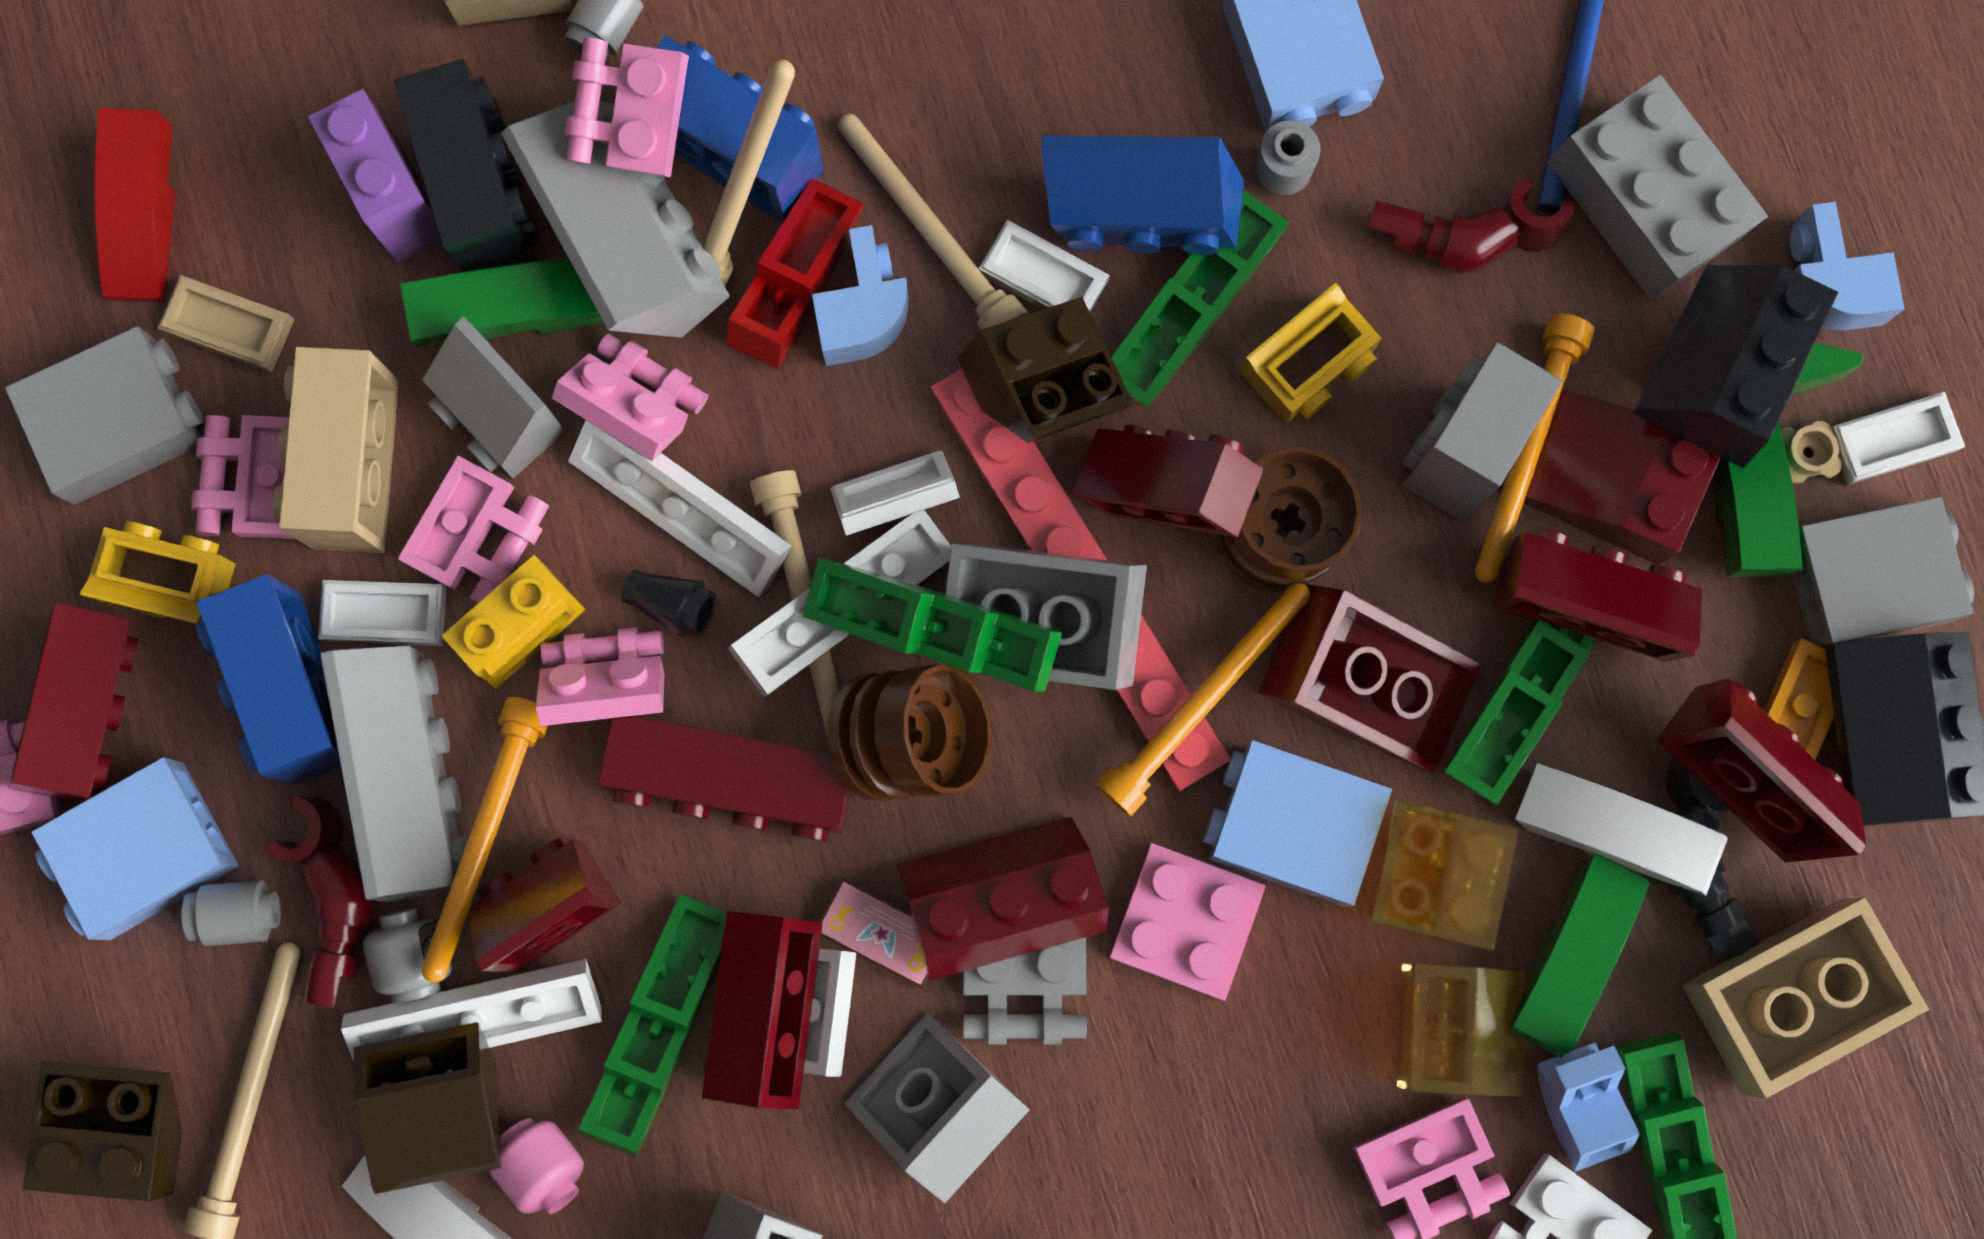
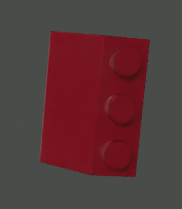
M1534 527L1532 534L1524 532L1513 539L1493 601V607L1530 619H1540L1546 624L1663 662L1696 656L1700 645L1702 589L1685 584L1687 576L1685 573L1660 565H1650L1649 572L1626 565L1628 556L1624 553L1601 546H1592L1589 553L1567 546L1570 539L1567 535L1541 527Z
M1730 678L1695 686L1656 739L1664 749L1785 863L1860 855L1866 847L1861 804L1843 787L1844 784L1840 776L1830 768L1820 765L1800 746V740L1793 731L1776 723L1757 705V699L1749 689L1733 682Z
M1072 816L897 864L929 981L1107 931L1109 907L1091 851Z

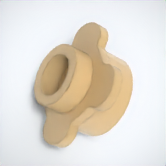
M1816 421L1800 430H1795L1791 427L1781 429L1793 484H1801L1807 477L1821 475L1829 479L1839 473L1842 462L1838 457L1839 445L1834 436V431L1828 423ZM1804 448H1810L1813 451L1811 458H1807L1803 454Z

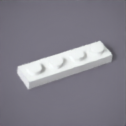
M587 420L585 421L568 460L569 463L757 597H760L770 588L792 545L664 454L660 453L651 461Z
M925 510L911 514L844 564L918 585L950 561L951 545ZM810 588L728 648L764 698L850 635L844 631L802 617Z
M583 959L443 991L407 1002L391 1003L343 1014L341 1031L354 1062V1047L475 1022H479L488 1046L491 1048L600 1023L602 1021V1007L587 960Z

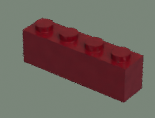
M635 716L612 718L598 785L614 791L612 801L616 803L648 808L650 798L674 802L672 813L708 820L710 809L734 813L733 825L762 831L768 830L770 820L792 824L791 836L820 842H827L829 832L844 833L852 793L836 773L830 753Z

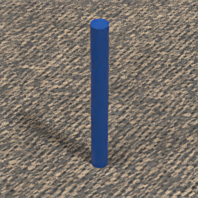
M1580 0L1547 161L1572 134L1577 132L1604 0ZM1546 162L1537 208L1555 213L1559 204L1563 201L1565 186L1558 174Z

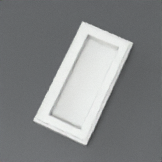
M1009 220L1005 222L979 267L980 272L987 280L1042 310L1083 297L1089 312H1091L1109 281L1107 273Z
M1945 392L1832 427L1834 436L1838 441V457L1842 462L1841 471L1847 485L1950 454L1965 447Z
M936 451L834 485L830 488L846 536L960 498L956 482L943 451Z
M323 580L318 639L323 642L443 646L442 635L444 634L447 587L443 584Z

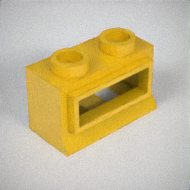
M1335 283L1245 358L1240 373L1285 424L1299 413L1307 420L1333 398V395L1328 391L1331 386L1343 376L1352 383L1378 360L1372 352L1382 338L1347 300L1339 285ZM1333 321H1336L1353 342L1294 390L1276 369Z
M125 521L123 531L107 527L103 528L89 578L82 588L80 595L103 605L113 607L116 604L132 608L150 616L163 619L169 617L196 625L197 622L203 620L196 602L229 589L236 563L218 555L219 544L212 541L183 535L181 544L177 545L161 541L162 531L157 528ZM127 549L197 565L190 593L120 577Z
M533 555L447 630L442 637L476 675L497 689L541 650L542 643L552 641L586 609L552 571Z

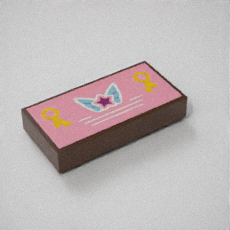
M842 878L819 921L823 923L821 936L923 989L928 975L910 913Z

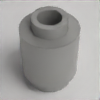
M578 0L565 22L569 29L564 35L563 40L579 54H582L584 37L604 40L608 42L606 58L609 54L616 55L644 6L640 0Z
M1294 120L1279 122L1265 133L1255 161L1257 179L1265 189L1277 195H1292L1301 191L1309 183L1320 157L1321 148L1316 133L1308 125Z
M263 880L202 885L198 892L186 893L182 902L184 934L188 941H201L204 946L265 942L270 936L271 929L279 927L281 919L279 896L275 891L269 892L268 886Z

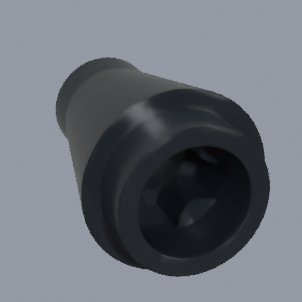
M634 569L628 575L621 595L623 603L634 606L680 637H684L687 634L696 637L700 636L709 625L716 604L715 592L705 589L703 581L649 574Z

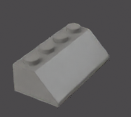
M600 100L597 121L612 123L615 103ZM574 102L509 125L501 132V135L608 331L682 338L730 297L719 277V265L703 249L692 229L693 220L689 212L676 201L664 180L666 177L607 167L606 159L609 143L594 141L591 164L566 160L570 136L564 135L566 116H573Z
M411 646L333 650L320 653L366 900L400 903L449 892L468 840L465 836L458 837L454 813L461 812V797L455 778L453 776L447 777L443 754L450 752V739L444 719L442 717L435 718L431 695L439 693V682L433 661L431 659L424 660L423 653Z

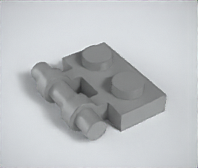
M1086 937L964 971V995H988V1014H964V1039H988V1045H1007V1039H1043V1045H1062V1039H1086L1087 1015L1062 1014V995H1086ZM1007 995H1043V1014H1007Z

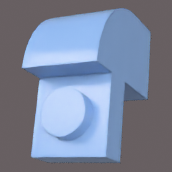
M1836 202L1813 204L1793 222L1790 232V249L1793 258L1801 263L1794 271L1839 292L1822 328L1852 330L1882 326L1905 310L1894 252L1847 258Z
M872 225L849 229L859 286L812 294L826 366L868 359L883 352L898 338L906 323L909 310L906 278L882 282V279L893 278L887 242L875 244Z
M1592 1043L1573 1050L1561 1058L1557 1056L1538 1063L1537 1066L1539 1085L1548 1115L1574 1172L1632 1151L1640 1134L1617 1088L1625 1067L1614 1046L1599 1051L1596 1043Z

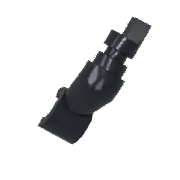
M1674 759L1667 771L1666 787L1672 801L1678 808L1684 810L1676 812V815L1723 834V822L1716 817L1718 812H1724L1729 809L1715 796L1710 794L1686 768ZM1721 858L1706 896L1670 883L1668 885L1673 895H1682L1688 908L1697 907L1699 914L1695 916V920L1705 938H1708L1720 962L1741 955L1759 943L1747 924L1746 916L1736 898L1727 899L1725 892L1729 890V886L1722 875L1726 871V866Z

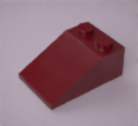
M1562 389L1523 504L1657 565L1679 554L1721 457L1633 414V409ZM1506 477L1501 486L1496 490L1497 492H1502Z
M1306 584L1310 590V599L1288 624L1258 693L1310 720L1434 774L1481 664L1345 590Z
M561 838L555 839L530 856L534 866L516 878H513L510 872L505 873L479 890L478 894L482 900L469 909V918L475 959L482 971L520 972L622 903L582 842L572 839L565 844Z

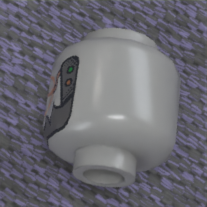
M416 908L380 916L381 928L372 931L363 940L364 955L373 989L377 993L390 995L392 1003L407 1002L440 992V982L431 983L426 981L421 972L438 920L433 918L418 919ZM451 963L449 965L445 978H447L452 971Z

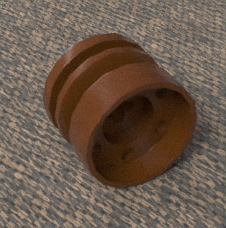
M1304 446L1279 448L1254 462L1264 470L1238 537L1217 534L1219 551L1232 572L1251 586L1272 592L1286 591L1294 583L1306 585L1319 578L1346 554L1357 539L1363 516L1359 488L1346 467L1326 452ZM1278 516L1287 520L1285 530L1288 534L1285 537L1276 533L1278 523L1275 519Z
M944 664L912 667L904 671L890 670L882 673H867L851 679L845 683L835 696L827 721L828 749L834 769L847 789L864 800L884 801L895 798L908 799L914 796L932 797L960 794L976 784L986 769L992 747L991 717L983 693L974 679L963 670Z

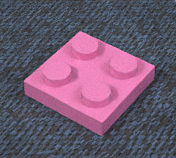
M1151 843L1109 958L1216 999L1226 1001L1266 885Z

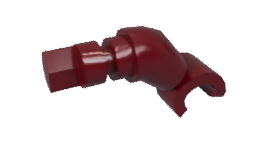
M1524 177L1514 186L1504 210L1493 208L1469 217L1454 215L1453 220L1436 216L1433 223L1423 220L1425 214L1423 212L1376 200L1368 227L1396 235L1393 250L1411 255L1414 248L1425 251L1423 258L1440 262L1439 269L1456 273L1479 272L1515 247L1533 252L1551 248L1559 241L1575 209V202H1561L1552 216H1537L1527 210L1524 205L1532 188L1527 178Z
M288 796L289 809L299 811L306 818L308 823L307 836L300 846L290 841H275L265 849L273 858L280 861L303 863L305 865V868L301 871V876L314 904L312 917L318 919L315 937L322 939L321 948H314L312 950L303 1001L309 1004L334 1008L340 977L353 978L355 976L358 955L352 953L353 944H361L364 927L372 925L374 900H366L361 872L341 849H337L343 836V822L339 812L330 802L320 798Z

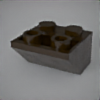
M1083 297L983 329L957 358L981 410L1027 443L1128 408L1133 403Z
M479 1022L354 1047V1103L370 1182L375 1194L501 1168L496 1062Z
M41 1061L23 1190L139 1201H152L174 1195L182 1127L171 1072Z

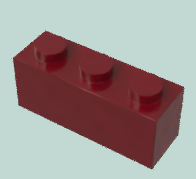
M1127 424L1123 431L1097 429L1072 494L1110 517L1238 537L1264 469L1242 455L1244 446L1221 435L1212 434L1209 436L1208 441H1201L1189 434L1173 429L1166 430L1165 435L1160 436L1142 427Z
M60 603L54 604L8 789L81 803L90 798L92 789L103 791L111 761V755L100 753L105 730L117 731L125 701V696L114 694L119 671L131 672L139 638L128 636L131 619Z
M727 911L721 943L722 951L716 996L713 1002V1018L708 1055L705 1062L703 1099L756 1108L799 1110L823 923Z

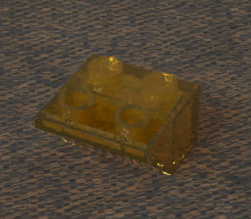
M1396 800L1370 922L1418 937L1476 951L1494 950L1519 829Z
M1402 964L1397 1088L1416 1092L1461 1095L1522 1096L1524 1039L1508 1030L1526 987L1527 972L1430 964Z

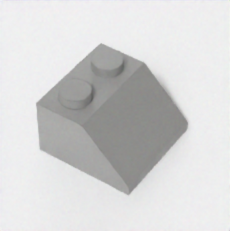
M465 317L461 318L453 326L423 378L424 383L436 395L428 402V405L451 430L460 422L475 437L467 447L490 472L500 465L514 478L566 431L540 398Z
M928 1012L844 1103L901 1168L944 1203L949 1200L1029 1111L986 1066Z

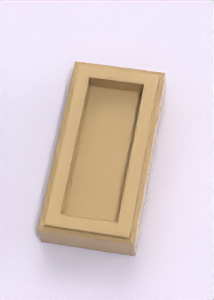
M180 275L157 328L166 335L272 373L294 319L282 311Z

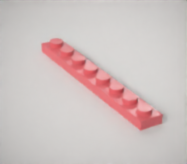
M962 368L930 387L933 397L1028 550L1107 560L1034 441L1027 443L981 410ZM1141 615L1133 686L1115 690L1148 743L1191 694ZM1204 717L1161 766L1179 793L1228 763L1231 758Z

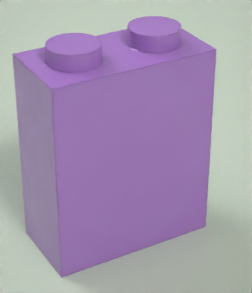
M364 89L308 116L362 220L398 264L441 242L430 200L400 141Z

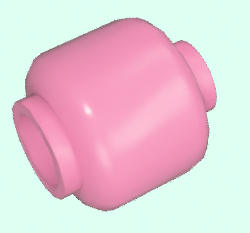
M531 1118L518 1122L500 1136L501 1168L490 1170L489 1172L521 1213H534L545 1208L549 1214H554L568 1205L577 1196L579 1188L575 1185V1182L583 1171L584 1161L554 1122L540 1121L534 1123Z

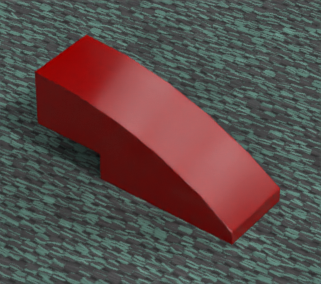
M98 108L94 182L95 226L102 297L106 300L165 303L176 190L168 184L173 126L158 110Z
M811 178L757 262L756 277L729 317L726 345L777 370L780 368L814 309L812 294L822 293L850 238L849 229L855 227L863 210V202Z

